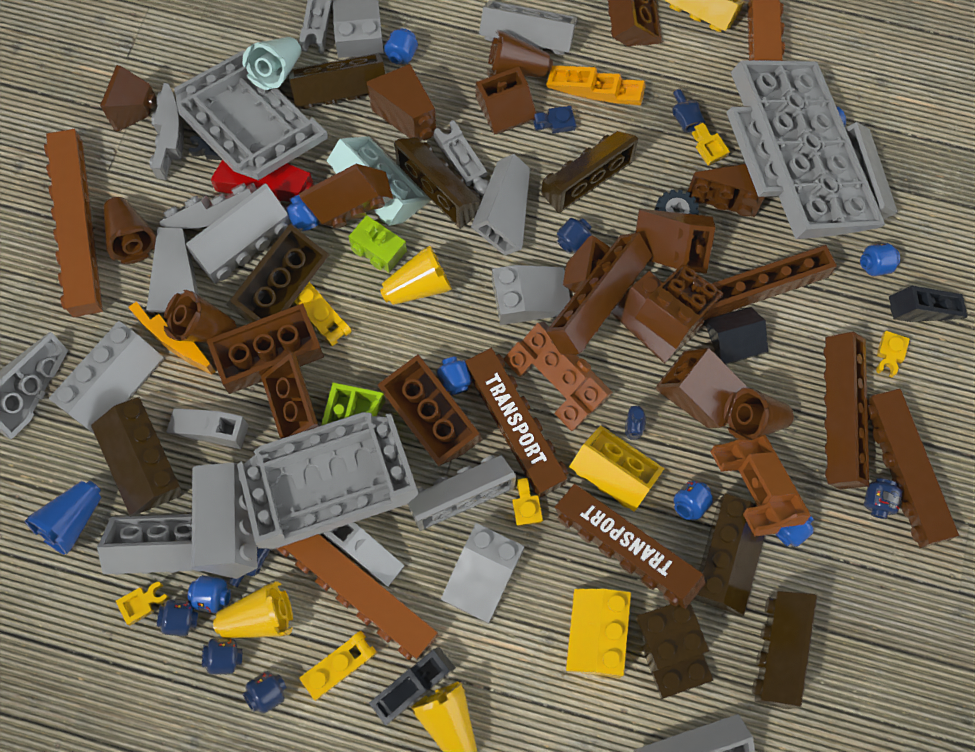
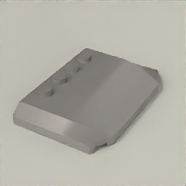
M242 50L180 84L174 90L179 114L234 172L260 180L328 139V135L321 125L313 118L307 119L277 88L264 90L253 84L247 77L249 73L246 66L243 67L242 61L245 51Z
M362 412L261 445L253 451L255 455L243 464L241 461L237 464L251 527L258 548L276 549L406 505L418 495V490L391 414H386V417L372 416V413Z

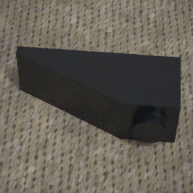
M911 285L889 296L890 310L894 320L921 322L965 319L968 317L963 294Z

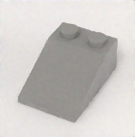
M333 0L334 34L338 58L375 53L384 54L379 0Z
M513 265L492 269V285L500 325L557 317L570 301L569 290L563 286L564 267Z
M476 523L462 550L441 600L489 624L521 558L524 546Z

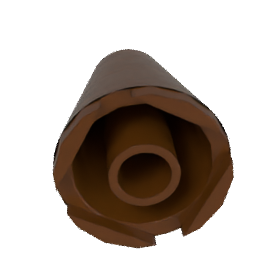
M502 30L496 31L499 37L493 38L488 58V64H492V70H487L488 77L518 66L524 77H545L546 73L551 72L553 59H550L549 53Z
M112 197L104 204L106 248L110 258L114 261L115 259L120 260L121 264H132L145 260L149 257L148 252L152 248L155 250V233L125 198Z
M183 290L184 293L182 294L176 293L169 301L164 312V318L168 319L167 327L164 326V331L169 338L176 341L207 342V339L237 328L236 322L231 317L195 292Z
M741 388L738 392H733L729 396L724 408V420L728 421L730 428L727 429L729 433L737 439L747 441L786 429L792 424L794 419L793 410L788 404L753 388Z

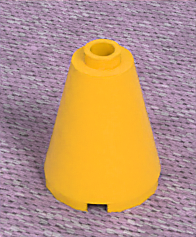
M431 246L425 247L382 282L383 288L380 289V292L386 303L390 301L392 305L452 290L449 280Z
M274 581L218 611L216 618L213 620L215 632L220 634L222 638L282 637L290 635L293 627L288 628V621L293 620V612L286 590L280 591L278 586L282 584Z
M455 682L435 690V694L429 697L426 695L411 706L413 714L443 752H477L464 687L461 683Z

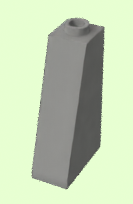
M511 154L497 162L471 225V228L504 256L521 250L523 246L530 168L515 154Z
M173 226L157 228L146 309L152 318L160 314L163 319L168 320L164 318V312L169 301L176 293L182 294L184 293L183 290H189L199 295L191 252L186 245L189 241L182 228H175Z

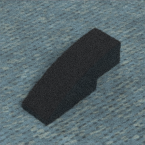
M437 647L413 667L405 671L369 704L386 726L456 668L442 649Z

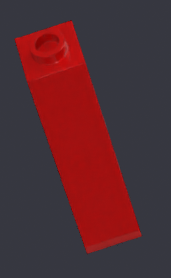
M222 159L210 179L215 191L225 194L233 193L232 189L242 183H245L246 186L254 183L257 189L266 183L278 201L291 202L290 198L314 186L309 172L288 163L257 180L234 172Z

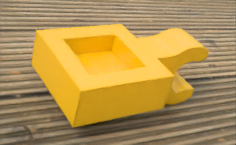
M704 123L694 127L696 131L692 132V135L699 142L696 145V149L708 166L729 155L730 151L718 133L711 136Z
M528 478L517 479L519 499L512 500L516 526L542 523L543 519L538 495L530 496Z

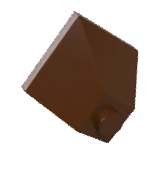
M116 65L100 106L114 131L119 132L149 117L151 109L156 106L157 96L149 83L124 67Z
M589 236L567 262L563 286L576 293L611 247L595 236Z

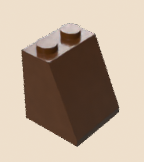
M411 64L367 82L370 106L374 113L408 138L418 137L420 140H428L434 135V130L436 129L435 108Z
M710 348L683 351L655 387L659 393L707 428L724 427L728 423L727 420H724V408L729 396L733 392H738L741 388H748Z

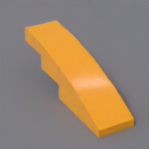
M552 66L546 84L547 88L570 95L604 102L640 106L646 88L644 80H622L620 74L598 73L596 67Z
M137 301L128 307L147 331L169 351L211 375L216 372L193 341H176L166 335L164 326L167 327V324L160 314L150 320Z

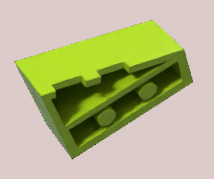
M333 382L321 426L362 412L372 413V416L376 417L385 404L384 394Z

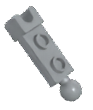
M333 0L307 1L303 28H301L299 38L300 47L303 52H307L311 44L319 46L318 51L320 54L325 52L326 35Z
M450 121V134H444L440 129H435L434 139L441 151L445 153L456 172L463 178L466 186L468 187L474 183V190L483 198L489 184L488 180L483 179L487 177V171L462 135V131L457 123Z

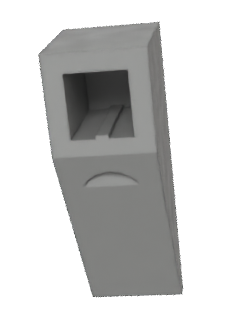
M174 408L166 433L242 449L248 424L243 416L219 411Z
M354 522L323 532L329 541L387 587L405 567Z

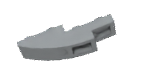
M164 83L162 91L157 95V110L153 112L151 119L157 136L155 139V154L150 158V168L153 170L156 178L161 180H167L172 159L181 160L184 147L182 116L178 112L176 99L169 84Z
M245 183L234 187L232 189L233 193L224 196L222 193L209 200L207 195L198 198L197 195L184 202L185 206L179 209L177 206H173L164 211L165 216L159 223L163 227L173 226L182 229L210 226L255 192L257 188L254 183L247 186Z

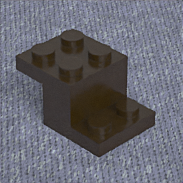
M691 603L686 609L679 604L677 606L669 604L636 616L646 643L642 646V650L661 699L714 681L704 654L709 652V648Z

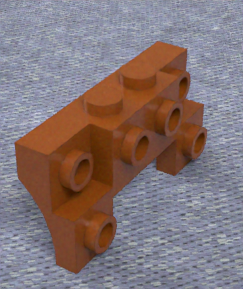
M544 321L538 322L522 341H518L503 360L519 377L524 376L534 365L567 400L554 414L572 432L601 406L613 392L591 370V365L586 360L573 354L561 355L546 332L549 326Z
M766 435L754 440L738 439L726 444L713 446L710 452L720 471L739 470L757 504V507L747 508L743 513L754 536L777 534L782 527L798 526L806 523L811 514Z

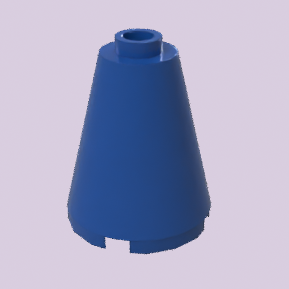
M80 481L29 515L25 523L36 535L40 534L45 539L44 542L57 552L67 555L101 500L99 494L101 489L92 481L87 483Z

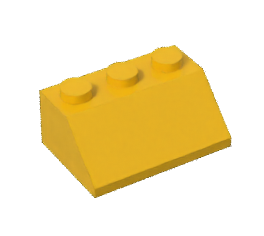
M665 0L670 3L669 7L678 12L684 10L690 13L689 17L698 22L704 20L710 23L709 27L718 32L730 29L746 2L744 0Z
M601 425L582 445L569 466L578 476L586 478L596 485L601 492L609 494L618 500L623 507L629 508L633 512L636 511L665 469Z
M574 589L566 671L613 678L624 676L631 592L610 589Z

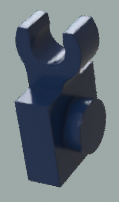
M571 106L549 108L548 115L546 113L534 114L535 120L533 124L535 130L551 128L552 134L575 131L576 129Z

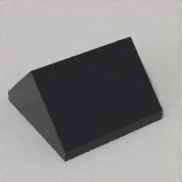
M752 307L704 320L715 353L725 365L768 353L766 320Z

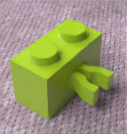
M367 215L348 236L350 248L356 255L360 257L364 255L375 268L379 270L384 269L388 273L391 272L407 252L405 240Z

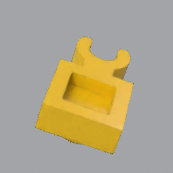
M885 331L882 334L876 356L883 358V360L876 367L877 373L880 374L884 366H887L890 369L889 377L892 378L897 374V363L901 364L904 361L910 338L889 331Z
M161 582L153 583L146 593L143 588L139 587L116 600L127 625L131 626L154 613L152 604H162L169 599L167 594L156 597V591L163 587Z

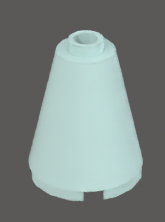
M292 37L252 44L243 54V67L246 66L249 73L247 77L253 84L264 90L281 86L301 54V47L298 41Z

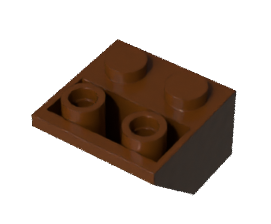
M519 66L475 82V98L494 135L535 120L534 114H536L529 85Z

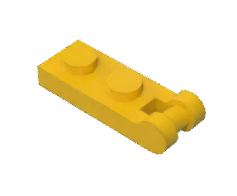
M310 282L293 302L296 306L304 304L311 324L331 347L338 343L337 340L343 335L347 336L352 332L347 323L340 318ZM335 324L337 328L330 332L328 329Z
M363 631L353 635L347 642L299 677L314 701H317L378 653L373 646L370 647ZM355 647H357L361 653V655L356 659L350 653V651Z

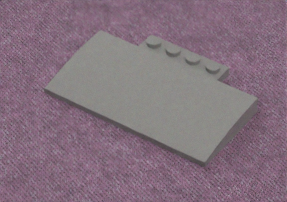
M741 60L731 71V75L744 107H731L726 113L758 197L779 196L795 240L835 236L882 228L885 222L818 62Z

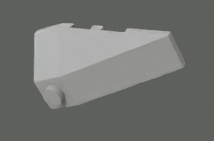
M52 332L47 333L0 370V433L10 440L31 421L35 414L33 411L39 400L43 399L48 383L57 373L68 352L67 348Z

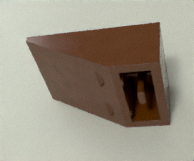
M746 164L694 172L687 190L690 193V198L695 197V203L708 204L719 210L733 211L744 217H755L765 198L758 197Z
M639 209L635 233H640L651 252L652 257L649 261L674 269H678L684 264L697 273H707L716 228L713 216Z
M682 264L646 299L635 319L677 349L721 298L723 293L713 284L696 274L693 269Z

